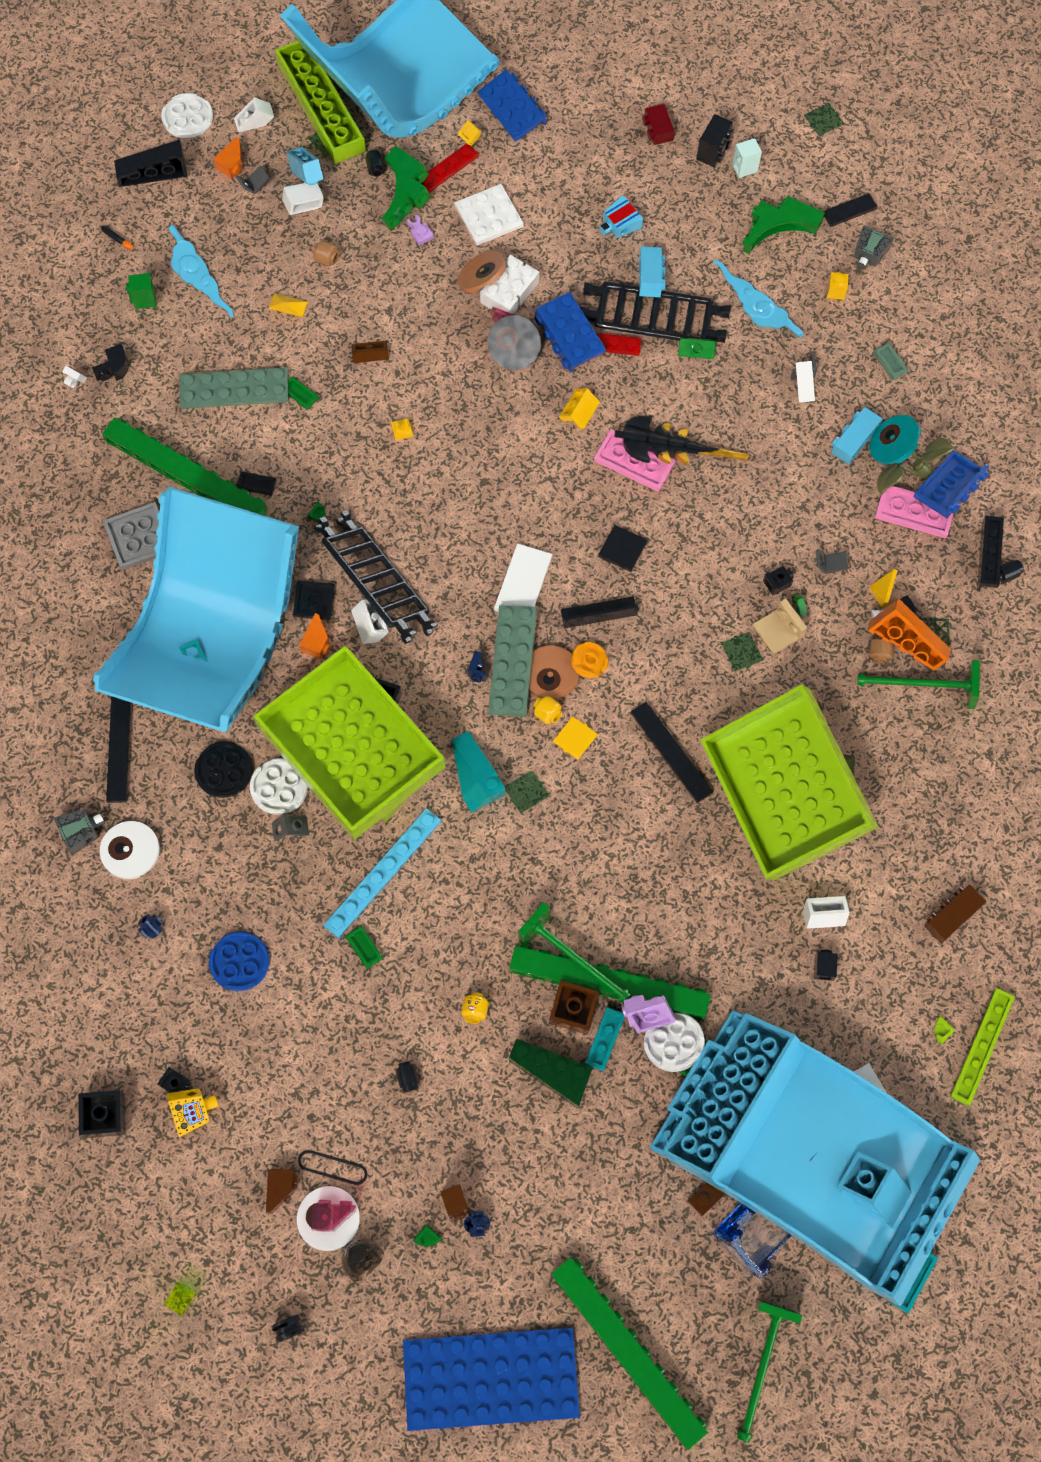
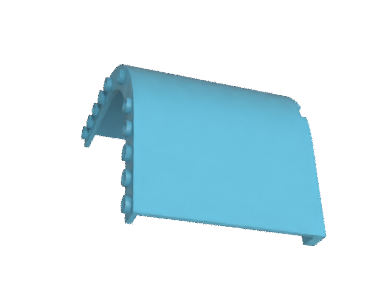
M396 0L368 28L354 37L352 42L348 44L342 42L334 44V46H329L327 43L320 41L293 4L280 15L281 19L307 53L384 134L391 137L414 136L438 120L445 119L448 113L457 107L466 96L470 95L473 89L482 83L486 76L495 71L500 64L497 56L492 54L440 0Z
M168 487L160 494L158 500L160 504V510L157 514L159 525L156 529V536L158 538L154 547L156 552L153 562L154 574L148 597H145L143 601V610L132 631H129L125 640L119 643L118 648L111 653L110 658L104 661L102 668L95 672L93 677L95 691L227 733L264 676L263 668L265 662L269 663L283 626L280 623L283 612H286L289 601L299 526ZM197 639L207 661L202 660L197 648L185 649L188 655L186 656L182 654L179 647Z

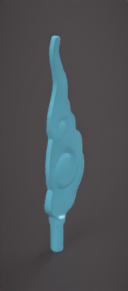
M171 225L169 231L177 241L173 248L171 260L174 272L180 275L184 282L192 284L198 290H202L204 294L209 296L212 302L225 309L229 317L232 318V309L220 298L218 285L214 278L210 276L204 261L196 254L193 244L186 241L176 227Z
M713 261L714 264L720 267L726 281L738 294L739 301L743 303V310L756 325L774 329L785 326L799 338L804 335V332L788 318V313L784 309L777 307L768 296L755 290L746 280L733 276L720 261Z

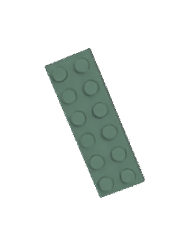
M287 367L179 374L181 409L289 402Z
M499 605L488 709L489 715L527 717L537 616L536 606Z

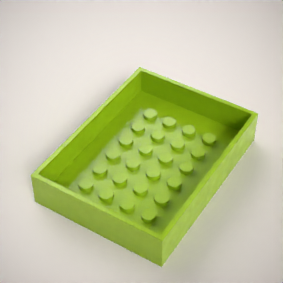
M346 646L253 716L259 730L353 840L357 839L445 768V758Z
M799 685L701 739V743L766 879L777 880L878 828L873 814L811 690L806 686Z

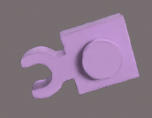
M415 215L416 222H411L409 218L407 219L408 226L412 228L410 233L418 246L434 239V235L427 224H420V217L418 215Z

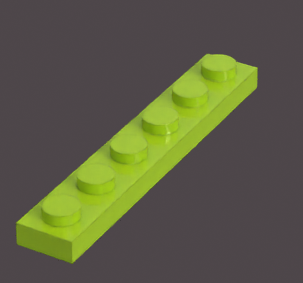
M998 988L994 990L950 1098L966 1106L971 1105L1015 996Z

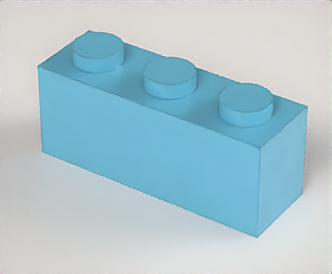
M304 147L286 151L291 172L308 185H315L318 181L323 180L317 157Z
M640 247L639 296L661 297V290H665V279H662L665 277V267H662L665 263V255H662V248Z
M866 407L861 412L857 411L852 418L853 422L844 427L843 435L840 438L836 437L831 445L833 446L831 453L849 465L869 441L882 421L881 417Z

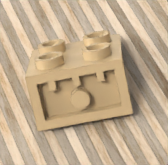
M787 599L779 603L777 610L753 624V628L772 654L778 653L803 638L807 631V626Z

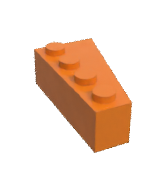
M899 598L870 620L869 632L878 634L887 643L891 641V643L899 647V650L914 656V659L935 671L949 660L951 649Z

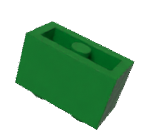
M150 273L128 275L129 283H126L127 294H129L130 303H134L135 309L157 307L156 293Z

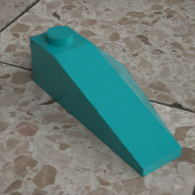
M467 731L453 738L452 745L461 793L471 813L505 796L504 785L470 732Z

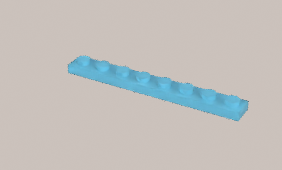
M426 808L323 926L339 939L441 823V819Z

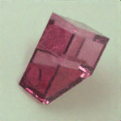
M319 1200L318 1203H313L311 1230L335 1232L357 1211V1207L352 1205V1201H340L339 1204H331L330 1200Z

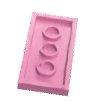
M611 429L594 457V461L659 492L676 460L671 458V463L667 464L658 459L652 449L648 451L651 459L650 463L636 460L625 451L622 438L614 437L615 431Z
M892 486L881 495L875 519L947 538L953 513L948 518H945L913 497L915 492Z

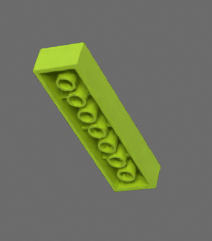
M298 40L276 49V61L334 164L365 152L364 137L325 70L307 53Z

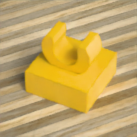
M467 120L458 135L467 144L472 146L479 139L482 131L471 121Z
M408 418L391 422L395 440L413 436Z

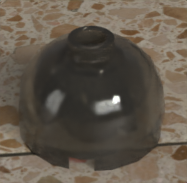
M360 1238L355 1241L351 1240L346 1244L342 1254V1268L352 1281H360L358 1277L366 1270H368V1276L381 1263L382 1258L380 1255H384V1251L371 1239Z

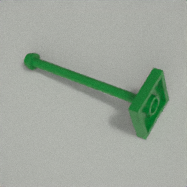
M972 660L968 671V679H965V681L865 676V673H861L857 676V685H861V687H864V684L965 688V691H968L967 709H975L979 699L980 660Z
M543 902L518 931L519 942L522 945H528L536 934L543 936L619 997L618 1001L620 1003H624V1000L630 999L632 996L630 990L626 989L624 991L544 928L547 921L551 918L550 907Z
M758 1299L755 1308L771 1314L770 1319L772 1320L742 1430H737V1439L748 1443L753 1438L750 1430L779 1324L783 1322V1318L800 1324L803 1316L798 1312Z

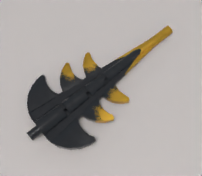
M648 416L633 417L627 421L623 431L615 430L614 437L622 438L625 451L631 457L645 463H650L651 459L648 455L650 449L654 451L658 459L667 464L671 463L669 456L671 451L685 465L689 462L687 453L720 456L747 461L749 456L746 453L689 441L687 438L688 428L678 431L675 437L670 434L671 423L661 424L655 431H651L649 423L652 417Z

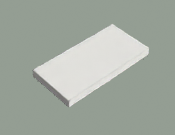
M517 544L494 611L498 612L499 605L535 606L553 554Z

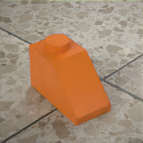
M238 137L233 139L214 158L216 169L230 179L239 175L242 171V150Z
M315 613L299 646L301 652L322 660L323 656L329 653L331 645H329L328 636L319 614Z

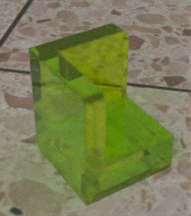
M177 1282L164 1305L184 1317L198 1294L184 1284Z

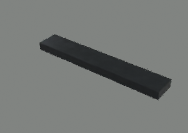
M111 696L106 802L127 803L131 702Z
M645 702L632 710L630 714L695 802L698 804L712 795V789L648 703Z

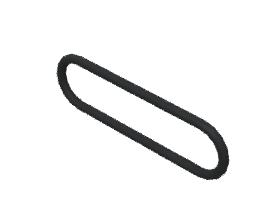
M312 1150L303 1151L298 1157V1164L305 1171L354 1185H360L367 1179L368 1173L366 1168L357 1163ZM306 1153L315 1154L360 1167L365 1175L360 1182H354L306 1168L301 1164V1158Z

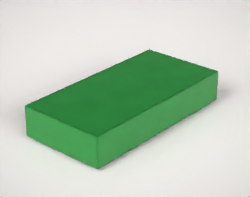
M293 376L288 380L289 397L306 410L319 399L318 395Z
M362 925L345 936L366 969L384 959Z

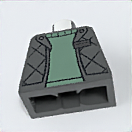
M863 225L853 256L859 259L856 264L857 267L862 270L866 269L868 264L876 267L890 250L894 239Z
M85 809L54 818L71 855L97 839L98 834L95 828L105 824L101 813L89 817Z

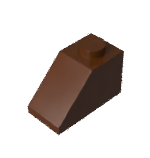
M268 1169L267 1214H273L294 1193V1188H298V1175H295L294 1170Z

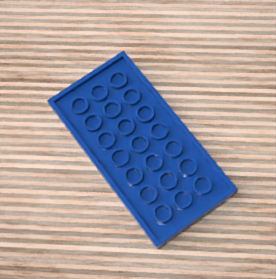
M573 1328L403 1340L407 1431L580 1418Z

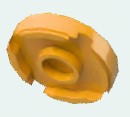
M585 642L584 644H579L571 654L572 667L582 677L589 679L597 678L608 667V656L606 657L605 650L596 643Z

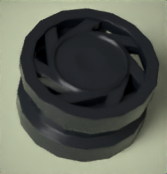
M299 1314L271 1326L272 1331L277 1335L275 1337L277 1343L305 1331L303 1325H300L299 1321L301 1319Z

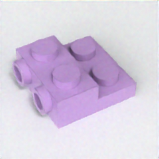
M643 995L633 996L630 999L624 1000V1005L622 1006L624 1017L628 1018L630 1027L634 1026L637 1033L676 1022L675 1015L664 996L653 997L646 1001Z

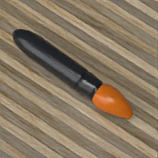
M101 226V230L106 235L123 245L124 248L134 249L128 240H125L110 228Z

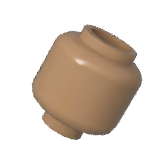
M326 240L315 243L312 248L314 260L324 266L334 265L339 258L337 246Z
M878 635V638H874L870 642L869 657L875 663L887 664L888 661L893 659L895 645L891 641L887 643Z

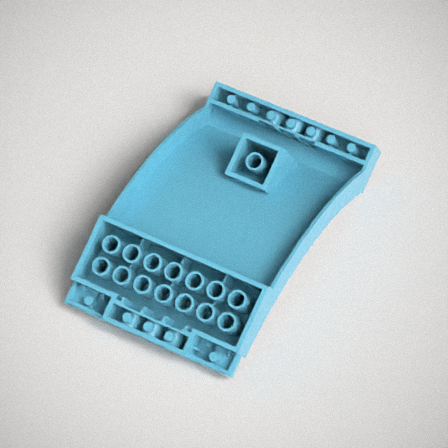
M734 1010L731 1011L715 1040H708L700 1056L668 1106L667 1110L670 1114L649 1147L652 1151L667 1158L671 1163L714 1186L788 1232L868 1290L899 1306L903 1304L980 1162L974 1150L950 1140L908 1107L845 1066L801 1042L795 1034L747 1013L743 1015Z

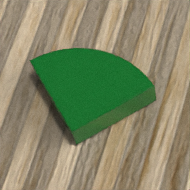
M317 502L307 517L320 524L319 518L325 517L326 513L323 506Z
M798 593L791 594L793 604H797L798 611L796 612L801 617L806 616L804 598Z
M426 1225L413 1242L417 1245L428 1247L439 1243L442 1238Z

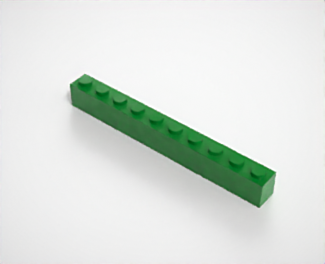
M114 417L102 433L105 442L199 496L263 516L267 513L266 503L261 498H254L247 490L239 489L231 481L221 479L214 471L209 472L200 463L190 461L186 455L176 453L172 447L162 445L155 437H148L141 429H134L123 419L119 420Z
M527 945L514 947L509 973L559 985L560 981L599 991L601 996L619 999L615 993L567 955L559 954L555 956L551 955V952L542 949L538 952L531 950V947ZM604 964L592 965L624 991L626 989L630 990L631 997L643 995L646 1001L653 997L664 996L673 1013L689 1015L694 1019L702 1021L706 1018L711 994L706 993L707 991L704 989L695 988V990H692L681 983L672 985L668 984L664 979L656 978V980L648 979V976L637 973L636 975H631L624 969H617L615 971L609 969V966Z
M570 1257L553 1271L551 1276L685 1449L689 1450L708 1433L705 1429L707 1424L700 1416L696 1418L691 1411L693 1406L686 1398L682 1400L677 1394L680 1391L672 1380L667 1381L663 1376L666 1372L658 1362L656 1364L652 1362L649 1358L652 1356L645 1345L641 1347L636 1341L638 1336L631 1327L627 1330L622 1323L625 1321L622 1315L617 1310L613 1312L609 1307V1304H611L610 1300L604 1293L600 1295L595 1289L598 1285L591 1276L586 1277L582 1272L584 1267L578 1259L573 1260Z

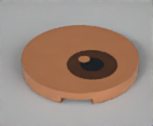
M488 251L470 260L462 268L457 278L458 285L462 291L476 293L479 292L480 288L488 284L490 286L493 285L505 271L504 256L498 251Z
M553 645L543 646L534 650L530 692L538 698L550 696L554 700L570 694L577 686L579 674L576 673L571 664V653L562 647Z

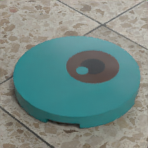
M897 415L884 421L871 437L869 449L872 457L882 465L896 462L899 464L906 460L919 445L918 441L921 433L919 424L908 415Z

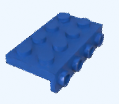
M506 69L477 91V93L516 142L540 123L546 125L547 121L545 118L547 115L542 108L538 109L536 107L538 104L532 96L528 97V91L524 85L520 86L517 83L519 80L514 73L510 74Z
M570 292L536 308L534 316L536 324L542 327L546 340H550L554 353L559 355L564 369H568L570 373L574 371L575 367L605 353L604 345Z
M953 450L920 486L913 497L940 515L948 518L952 513L956 514L962 502L965 503L968 500L971 491L974 493L980 485L979 482L986 480L989 475L988 468L990 465L985 464L982 468Z

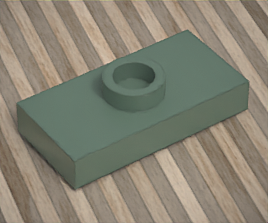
M890 343L874 350V356L892 381L908 372L907 367Z

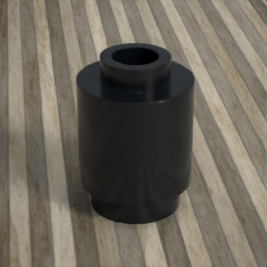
M378 150L367 152L365 160L369 174L375 177L381 176L385 172L381 153Z
M1010 560L1002 564L1000 569L1001 583L1005 584L1020 577L1024 572L1022 563L1019 560Z
M410 1061L398 1064L399 1068L395 1069L403 1093L419 1089L418 1084L420 1082L415 1064H411Z

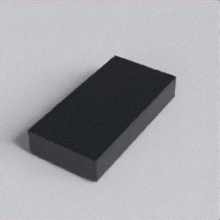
M241 471L236 487L239 489L243 488L248 492L273 496L277 479Z

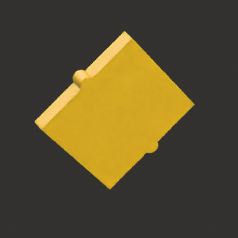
M572 717L553 740V743L562 748L564 753L567 752L579 760L598 734L587 727L586 723L583 724L575 717Z

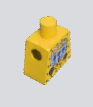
M200 1089L167 1094L179 1137L208 1123L207 1111L218 1107L216 1096L213 1095L203 1099Z

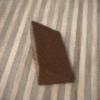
M387 341L351 345L353 363L389 360Z

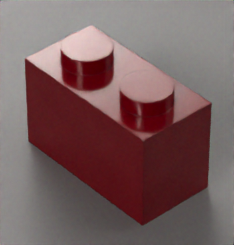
M665 104L645 108L642 121L643 125L648 128L647 136L649 140H652L653 145L673 141L675 131Z

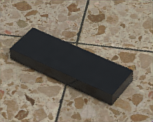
M870 193L823 212H825L824 217L830 227L872 212L877 209V205Z

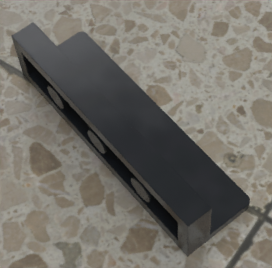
M985 516L982 522L977 591L979 592L982 586L998 588L1000 584L1003 517Z
M634 596L565 608L561 609L560 612L565 629L637 616L638 605L635 604Z

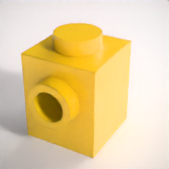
M831 272L828 281L827 298L845 299L849 274Z

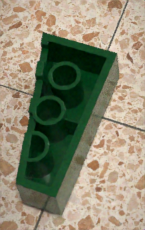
M519 1039L515 1040L509 1056L510 1063L533 1077L575 1108H579L593 1067Z

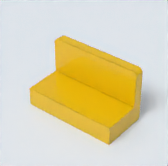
M588 388L575 389L559 418L563 421H573L579 429H584L600 402Z

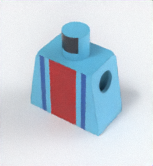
M623 195L604 211V223L599 226V230L603 235L612 231L619 238L642 228L643 217Z

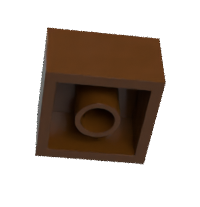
M560 981L549 1024L588 1035L599 991Z

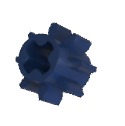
M147 914L139 920L138 925L140 928L137 930L145 939L148 937L153 939L162 932L160 925L163 922L155 914L152 916Z
M484 1211L469 1212V1216L464 1220V1228L470 1233V1237L485 1236L484 1231H487L490 1227V1220L484 1215Z

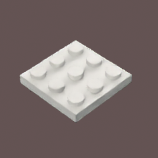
M502 184L454 202V206L476 246L524 227V223Z

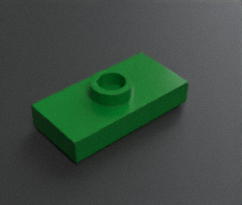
M680 337L678 356L714 359L716 341Z

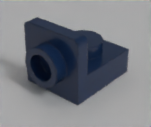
M474 651L468 668V677L477 683L481 681L486 682L487 673L481 671L484 664L482 652Z

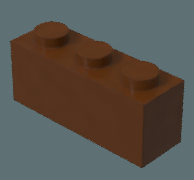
M970 884L965 889L961 886L954 893L956 897L952 901L947 899L940 906L942 910L938 914L934 911L926 919L928 923L925 928L941 944L987 902Z

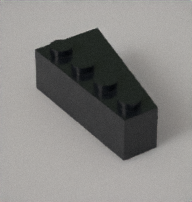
M180 139L114 160L119 187L188 177Z

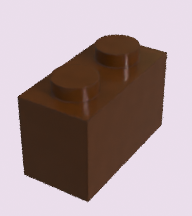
M460 1184L440 1191L449 1220L454 1218V1221H459L466 1218V1213H469V1209Z

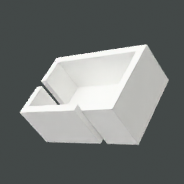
M512 255L505 261L506 268L502 276L493 285H486L480 292V303L503 317L514 315L518 310V305L521 306L539 284L540 272L527 264L523 266V262Z

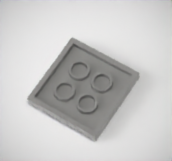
M156 502L103 520L121 571L155 559L156 552L154 547L158 538L156 536V529L159 525V520H157L159 510Z

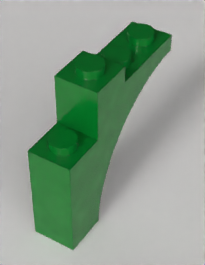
M397 146L385 157L387 164L394 171L396 177L394 198L390 207L381 218L390 231L398 226L414 207L420 210L431 198L426 187L421 184L429 176L424 165Z
M789 196L786 197L784 202H780L778 208L760 201L758 207L754 206L752 210L753 224L750 228V235H746L743 240V252L750 254L758 243L779 232L804 231L816 235L823 222L825 212Z

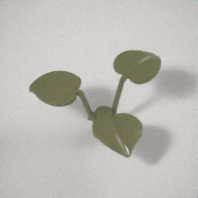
M938 438L927 445L925 453L922 454V459H919L915 452L912 454L916 460L913 463V470L903 465L897 467L895 464L888 466L878 477L877 488L879 493L882 495L888 488L899 482L904 476V470L912 473L914 476L918 475L922 480H927L934 472L929 463L955 450V448L945 438Z

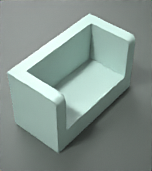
M751 139L735 146L732 165L739 178L758 172L762 151L756 139Z

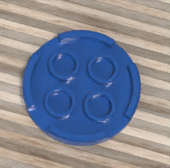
M229 933L223 936L214 946L213 950H211L209 956L210 972L215 981L225 989L231 991L249 990L257 986L267 974L269 968L268 950L265 944L251 933Z

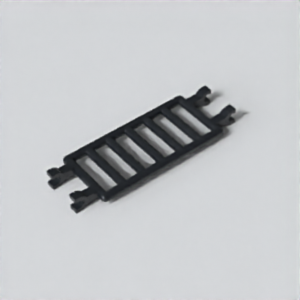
M607 281L603 282L602 287L594 286L587 282L584 283L583 295L600 297L597 311L580 306L587 320L595 321L597 328L680 341V337L710 339L725 343L727 330L716 331L710 330L709 327L711 315L729 319L731 306L713 305L714 301L711 298L661 290V297H654L648 328L638 327L643 296H639L638 286ZM609 289L619 291L613 323L603 321ZM626 292L637 293L631 326L620 324ZM661 298L671 299L666 331L655 330ZM678 300L689 302L683 334L673 333ZM696 303L706 305L701 337L690 336Z
M347 510L340 513L342 518L336 520L338 525L346 529V531L335 534L329 527L326 517L319 518L320 524L316 525L314 529L324 536L322 543L389 628L395 627L401 634V639L405 644L412 641L410 637L416 635V631L407 626L406 623L417 619L422 626L424 634L426 636L433 633L431 629L436 628L438 624L427 616L429 609L365 528L362 526L357 527L351 520ZM358 534L365 540V542L337 550L332 542ZM367 548H371L376 554L350 564L342 557ZM380 561L387 568L360 578L353 571ZM392 575L397 583L371 592L364 585ZM402 588L408 595L382 606L376 600V597ZM413 602L419 608L418 611L393 620L387 614V611Z

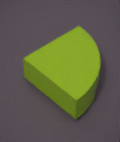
M940 1016L935 1023L934 1033L941 1045L955 1029Z

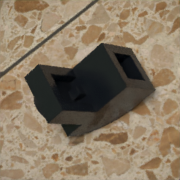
M122 344L105 349L108 362L92 367L97 381H106L111 376H115L116 381H118L127 374L129 363Z

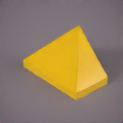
M274 293L269 309L303 317L308 302Z
M893 569L870 586V590L881 608H886L889 603L898 571L896 569Z

